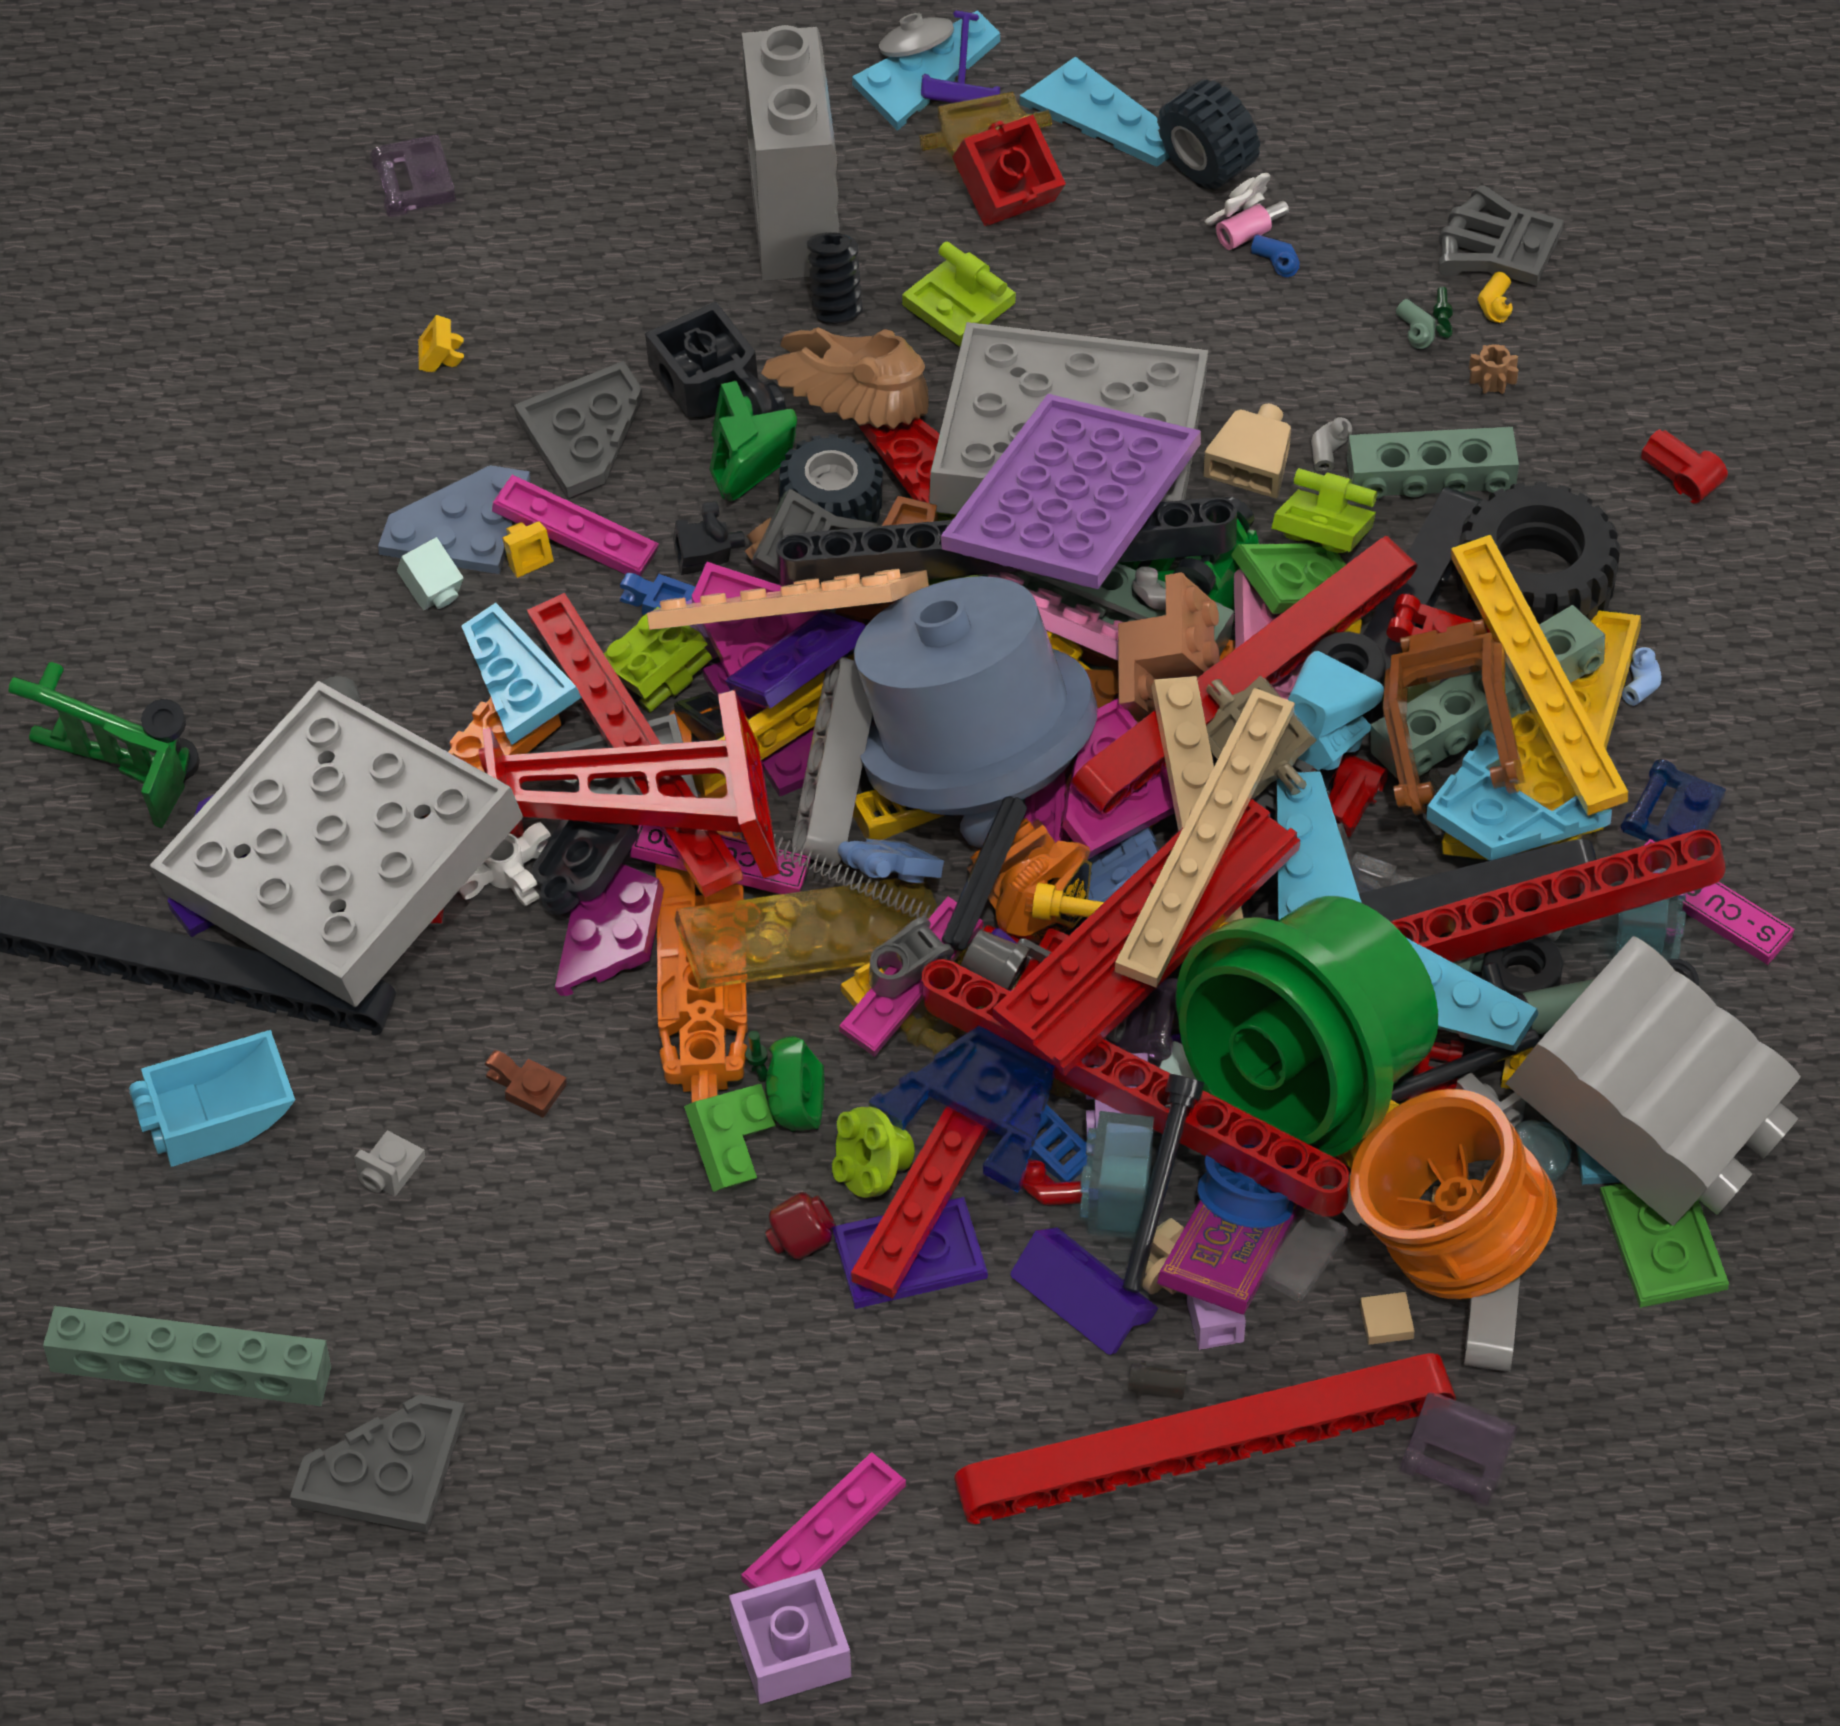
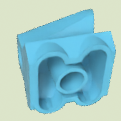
M1314 651L1306 658L1288 698L1289 701L1295 703L1294 713L1317 739L1298 759L1312 765L1318 771L1320 769L1331 770L1339 767L1345 752L1349 753L1359 750L1363 737L1371 731L1370 723L1362 715L1380 703L1384 694L1382 684L1322 652Z

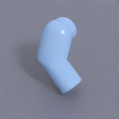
M1647 647L1638 648L1633 652V662L1631 663L1633 681L1623 688L1622 697L1627 704L1632 706L1637 705L1652 694L1661 684V672L1659 664L1655 660V653Z

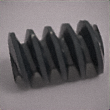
M837 232L814 235L807 241V248L811 251L808 255V260L812 265L809 269L810 277L813 279L811 282V291L814 293L812 305L820 309L816 313V317L821 321L830 323L853 320L863 309L862 299L860 298L862 294L861 285L859 284L858 243L854 238Z

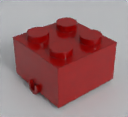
M1034 115L1004 124L1003 121H997L990 125L987 131L964 138L952 156L984 226L1051 203L1056 200L1066 185Z

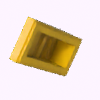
M876 790L856 795L853 818L866 840H883L944 816L917 808L906 810L905 806L886 799ZM894 805L898 813L891 814L888 806ZM879 810L882 816L875 817L873 812Z

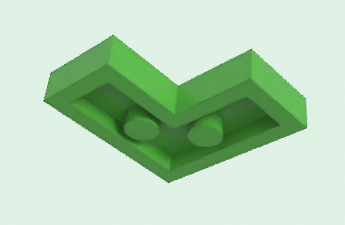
M762 1084L702 1099L684 1106L713 1192L756 1179L757 1176L743 1137L776 1126Z

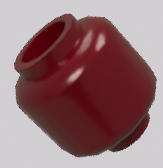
M799 1192L769 1212L771 1228L766 1230L765 1234L777 1254L786 1251L795 1260H801L831 1241V1228L835 1227L836 1223L819 1195L812 1198L806 1192Z

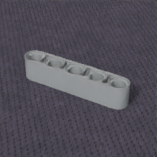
M841 657L830 665L825 673L792 838V851L794 846L798 844L795 853L800 854L802 848L805 847L803 855L808 856L812 850L811 860L815 861L817 855L820 854L818 862L823 863L825 857H827L825 864L831 865L832 861H834L833 866L839 864L842 859L838 854L839 845L842 842H848L863 765L860 755L866 749L872 718V711L856 662L845 657Z
M1484 1169L1482 1180L1484 1179L1489 1170ZM1520 1276L1498 1290L1470 1298L1464 1366L1510 1372L1514 1349Z

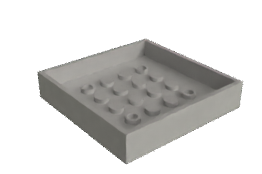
M966 322L931 469L929 503L937 505V512L958 514L1047 394L1198 430L1205 392L1208 350ZM1193 456L1160 502L1185 500Z
M317 681L150 864V868L166 896L354 1007H357L519 823L523 815L510 786L322 682ZM429 814L426 818L420 819L422 816ZM244 854H248L246 857L240 858Z

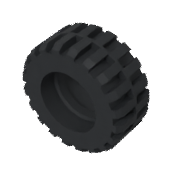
M1524 482L1513 484L1508 491H1504L1501 488L1489 494L1488 501L1486 499L1481 500L1472 508V514L1466 517L1462 526L1459 545L1491 535L1538 624L1543 623L1571 605L1576 607L1591 621L1598 611L1607 610L1610 599L1613 598L1620 557V544L1617 541L1618 533L1614 524L1608 521L1609 516L1599 505L1593 507L1592 500L1580 492L1578 495L1571 493L1570 487L1560 484L1558 488L1549 487L1547 482H1535L1534 486H1525ZM1523 549H1542L1561 556L1571 566L1555 573H1531L1512 565L1505 559V556ZM1457 570L1456 582L1458 590L1462 592L1461 599L1469 610L1475 608L1474 616L1478 620L1483 619Z

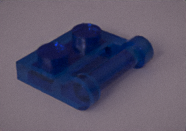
M1658 759L1649 771L1650 780L1633 812L1627 813L1620 825L1623 833L1646 842L1649 839L1658 842L1694 830H1707L1724 799L1726 788L1679 771L1671 762ZM1667 785L1677 789L1657 826L1649 823L1648 818Z

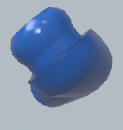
M1258 234L1255 235L1251 246L1252 254L1269 258L1275 271L1282 277H1290L1297 273L1300 262L1291 244Z

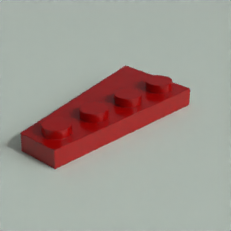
M920 418L912 420L910 425L899 423L894 429H890L885 425L877 429L871 424L859 426L914 500L929 503L931 469L940 434Z

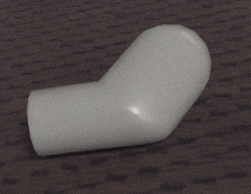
M1342 417L1335 418L1333 422H1328L1313 434L1311 445L1315 471H1332L1334 469L1333 452L1344 445L1352 433V425L1347 419Z
M1140 567L1135 572L1136 580L1132 582L1134 592L1149 607L1166 610V589L1157 582V570L1151 567Z

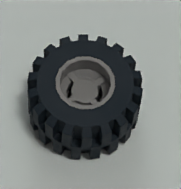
M1203 79L1200 82H1196L1166 103L1159 111L1160 116L1157 117V123L1160 129L1158 131L1166 152L1186 177H1189L1198 185L1201 184L1206 189L1221 187L1252 165L1256 158L1259 157L1260 150L1258 147H1260V139L1250 113L1240 99L1232 94L1231 90L1225 86L1222 87L1214 80L1210 82L1208 79Z
M829 434V438H821L820 435L813 436L810 442L802 440L796 444V450L790 449L785 454V460L780 465L779 502L783 494L791 489L835 516L877 523L880 517V509L882 510V465H879V458L875 453H869V447L866 444H855L854 438L846 436L845 439H840L837 434Z

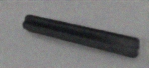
M1009 796L1003 798L943 933L942 942L949 944L953 950L960 952L965 950L1025 815L1027 806L1018 797Z

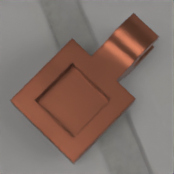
M494 1050L485 1062V1066L490 1068L486 1078L507 1087L505 1090V1100L542 1118L545 1117L567 1085L566 1077L530 1059L520 1068L509 1056L498 1050Z

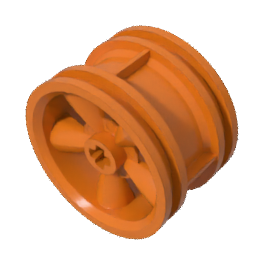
M1460 1089L1436 1090L1416 1096L1395 1107L1385 1115L1380 1125L1364 1138L1356 1153L1351 1169L1350 1191L1358 1214L1374 1235L1386 1245L1391 1257L1406 1277L1422 1291L1437 1297L1447 1299L1473 1298L1504 1287L1522 1275L1536 1261L1547 1245L1554 1229L1557 1215V1199L1549 1176L1534 1155L1523 1145L1518 1132L1509 1122L1503 1111L1493 1101L1475 1092ZM1495 1160L1482 1181L1477 1179L1468 1180V1163ZM1439 1179L1441 1185L1436 1190L1435 1202L1419 1200L1424 1192Z

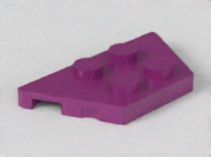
M621 863L606 889L598 897L590 901H579L571 910L555 989L560 996L574 994L573 986L593 977H596L598 983L615 976L623 969H632L650 961L664 888L658 878Z

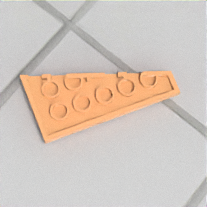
M900 569L878 571L874 575L865 576L860 579L859 574L834 577V580L821 582V585L819 578L795 581L793 585L780 587L781 591L766 593L765 588L741 591L740 597L726 598L725 593H716L700 596L701 602L686 604L685 598L660 601L661 608L648 612L647 618L649 630L877 604L898 600L917 590L928 587L929 583L927 570L900 573Z

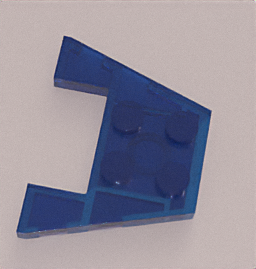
M977 1026L934 1055V1061L917 1073L911 1071L900 1078L899 1085L883 1095L880 1092L872 1097L869 1101V1107L880 1109L889 1118L892 1125L904 1130L926 1100L931 1097L1000 1134L1003 1138L983 1163V1174L1018 1193L1023 1184L1053 1084L1055 1066L991 1031Z

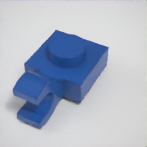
M626 573L620 584V588L624 589L620 602L636 607L642 605V614L645 615L657 607L661 608L660 601L674 598H685L686 601L691 600L695 586L658 574L653 583L634 573Z

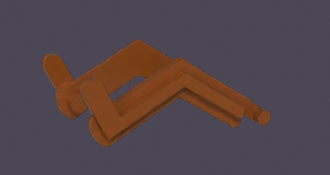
M1480 619L1447 627V632L1443 633L1433 630L1400 638L1403 653L1391 655V666L1385 671L1383 702L1384 716L1399 780V785L1394 786L1398 807L1403 809L1412 808L1416 816L1426 813L1425 805L1429 804L1435 796L1432 782L1420 783L1406 720L1408 687L1482 670L1483 686L1501 764L1500 766L1490 768L1494 789L1506 787L1509 795L1518 793V784L1525 783V778L1505 692L1506 654L1503 644L1494 642L1492 633H1487L1485 620Z

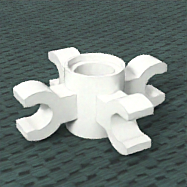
M539 822L530 826L519 838L509 833L458 892L467 900L476 896L485 885L490 883L498 888H512L516 897L524 906L539 899V894L533 888L537 885V881L528 870L524 869V863L532 858L537 859L548 842L546 839L551 836L550 832Z

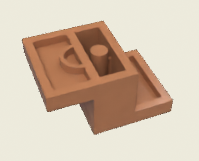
M1182 572L1165 575L1166 615L1118 623L1119 704L1139 721H1142L1155 711L1151 689L1154 680L1197 676L1198 678L1219 662V649L1214 641V626L1218 625L1219 622L1217 605Z

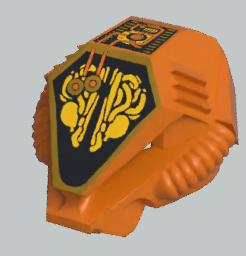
M1058 840L1052 846L1049 854L1035 856L1011 868L1001 881L1003 893L996 904V920L999 928L1007 934L1027 939L1033 943H1041L1049 928L1063 933L1074 928L1082 919L1081 916L1061 913L1060 918L1052 916L1051 920L1032 918L1033 900L1037 884H1048L1047 881L1051 879L1054 880L1049 884L1056 885V890L1064 891V896L1088 900L1092 862L1088 861L1090 848L1079 842Z

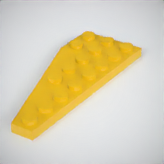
M1598 611L1591 622L1605 634L1604 663L1593 673L1585 674L1570 684L1602 744L1607 749L1631 664L1632 654L1641 629V615ZM1530 709L1524 714H1518L1511 718L1525 783L1518 784L1521 792L1553 811L1575 797L1576 793ZM1445 832L1442 841L1443 854L1488 860ZM1579 834V835H1576V836H1572V837H1569V838H1566V839H1563V840H1559V841H1556V842H1553V843H1549V844H1546V845H1543V846H1539V847H1536V848H1533V849H1530V850H1526V851H1523V852H1527V851H1531V850H1535V849H1539V848H1543V847H1547V846H1551V845H1555V844H1559V843H1563V842H1567V841H1571V840L1581 839L1582 834Z

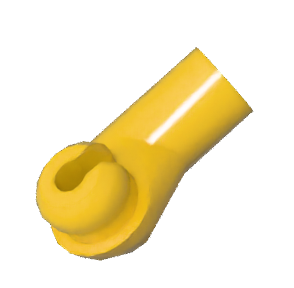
M1495 272L1478 295V302L1486 318L1495 323L1506 321L1513 311L1512 303L1506 305L1505 300L1507 298L1502 297L1511 285L1510 278L1502 272Z

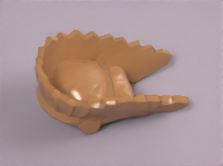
M819 327L812 331L799 330L787 333L783 337L780 346L793 353L768 359L761 372L768 379H777L780 387L792 388L794 396L807 397L810 405L820 406L825 413L837 412L842 420L853 419L858 426L871 424L877 429L885 425L890 429H894L899 423L910 425L912 420H918L920 416L928 413V386L923 376L925 364L904 338L895 336L893 331L883 329L873 336L865 337L834 335Z

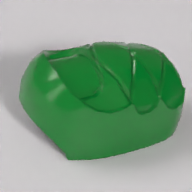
M797 1036L783 1037L776 1040L768 1049L772 1054V1060L768 1068V1076H766V1093L771 1115L774 1116L776 1122L782 1127L790 1129V1131L818 1129L821 1124L823 1111L824 1064L818 1060L804 1040Z

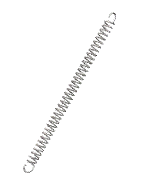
M733 832L734 836L740 834L741 839H745V837H742V833L738 832L737 834H735V832ZM783 837L780 838L779 843L776 847L777 856H781L784 854V858L786 860L791 857L792 863H795L799 860V866H803L806 864L807 870L811 869L812 867L814 873H817L821 870L822 877L828 874L829 880L835 878L836 883H840L843 880L844 887L850 884L851 890L857 888L859 894L865 891L866 897L870 896L871 894L873 900H876L880 897L881 904L887 901L888 907L894 905L895 910H899L902 907L903 914L909 911L910 917H913L917 914V918H919V911L923 904V901H921L916 912L913 915H911L912 907L916 900L915 898H913L911 905L904 912V905L908 898V894L905 896L902 904L898 908H896L897 900L901 894V891L898 892L897 897L895 898L893 903L889 905V899L893 892V888H891L888 896L882 902V894L886 887V884H884L880 894L876 898H874V894L876 887L879 883L878 881L875 883L873 890L867 895V888L871 881V877L868 879V882L866 886L863 888V890L859 891L860 884L864 877V874L861 875L857 885L854 888H852L853 879L857 873L856 871H854L852 878L845 885V878L849 871V867L846 869L843 877L839 881H837L838 873L842 867V864L839 865L837 872L834 874V876L830 878V872L834 865V861H832L830 868L823 875V867L827 861V857H825L821 867L817 871H815L816 863L820 857V854L817 855L815 862L812 864V866L808 868L809 858L812 855V850L810 851L806 861L801 865V857L805 851V847L802 848L799 857L795 861H793L794 853L798 847V844L794 846L792 853L789 857L786 858L787 848L789 847L791 841L789 840L787 842L784 851L781 854H779V847L783 841ZM928 905V907H927L925 913L923 914V916H926V917H927V913H928V910H929V908H930V905Z

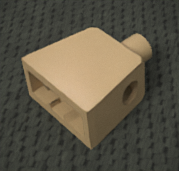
M1263 404L1258 414L1245 410L1235 411L1205 451L1204 477L1277 499L1289 454L1291 426L1288 423L1281 422L1283 418L1282 410L1273 404Z

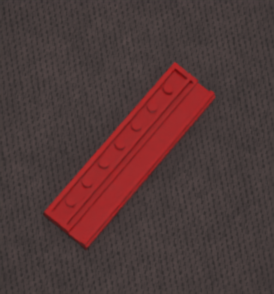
M1250 799L1158 986L1184 962L1189 951L1199 941L1217 930L1299 850L1300 839L1297 838V832L1292 828L1286 830L1270 818L1268 810L1253 799ZM1182 829L993 1008V1018L1056 1066L1064 1076L1156 989V987L1115 972V962Z

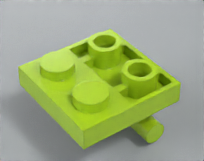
M946 241L940 246L938 254L946 259V261L902 294V305L960 347L966 322L990 324L1015 304L1016 292L1007 287V283L991 273L989 265L972 253L968 252L965 254Z
M1298 468L1294 477V484L1319 491V495L1298 489L1276 511L1271 529L1283 532V535L1291 540L1305 541L1308 539L1321 543L1323 548L1332 552H1351L1373 527L1376 512L1347 504V502L1350 500L1373 507L1378 492L1351 484L1352 480L1328 472L1324 476Z
M647 614L621 639L611 643L607 651L603 653L623 685L642 697L639 703L649 713L670 695L675 698L693 682L692 676L712 660V656L704 648L708 644L700 632L689 625L649 630Z

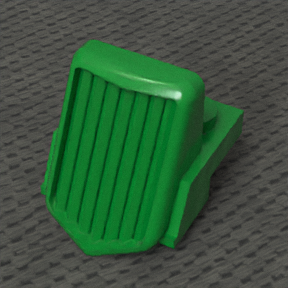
M737 381L721 384L711 434L714 440V448L709 470L722 499H726L729 502L739 498L780 467L781 462L785 460V454L790 449H793L797 427V415L793 409L753 416L751 401L748 396L742 395Z

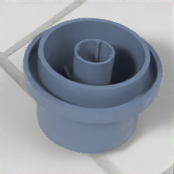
M983 576L966 577L922 588L897 600L881 611L865 627L857 640L854 651L855 662L872 711L866 749L860 757L868 780L873 788L880 795L897 804L940 815H969L999 809L1003 798L1009 796L1018 797L1021 800L1047 786L1067 768L1074 756L1085 745L1095 727L1098 707L1087 672L1071 656L1052 649L1033 595L1024 586L1011 580Z

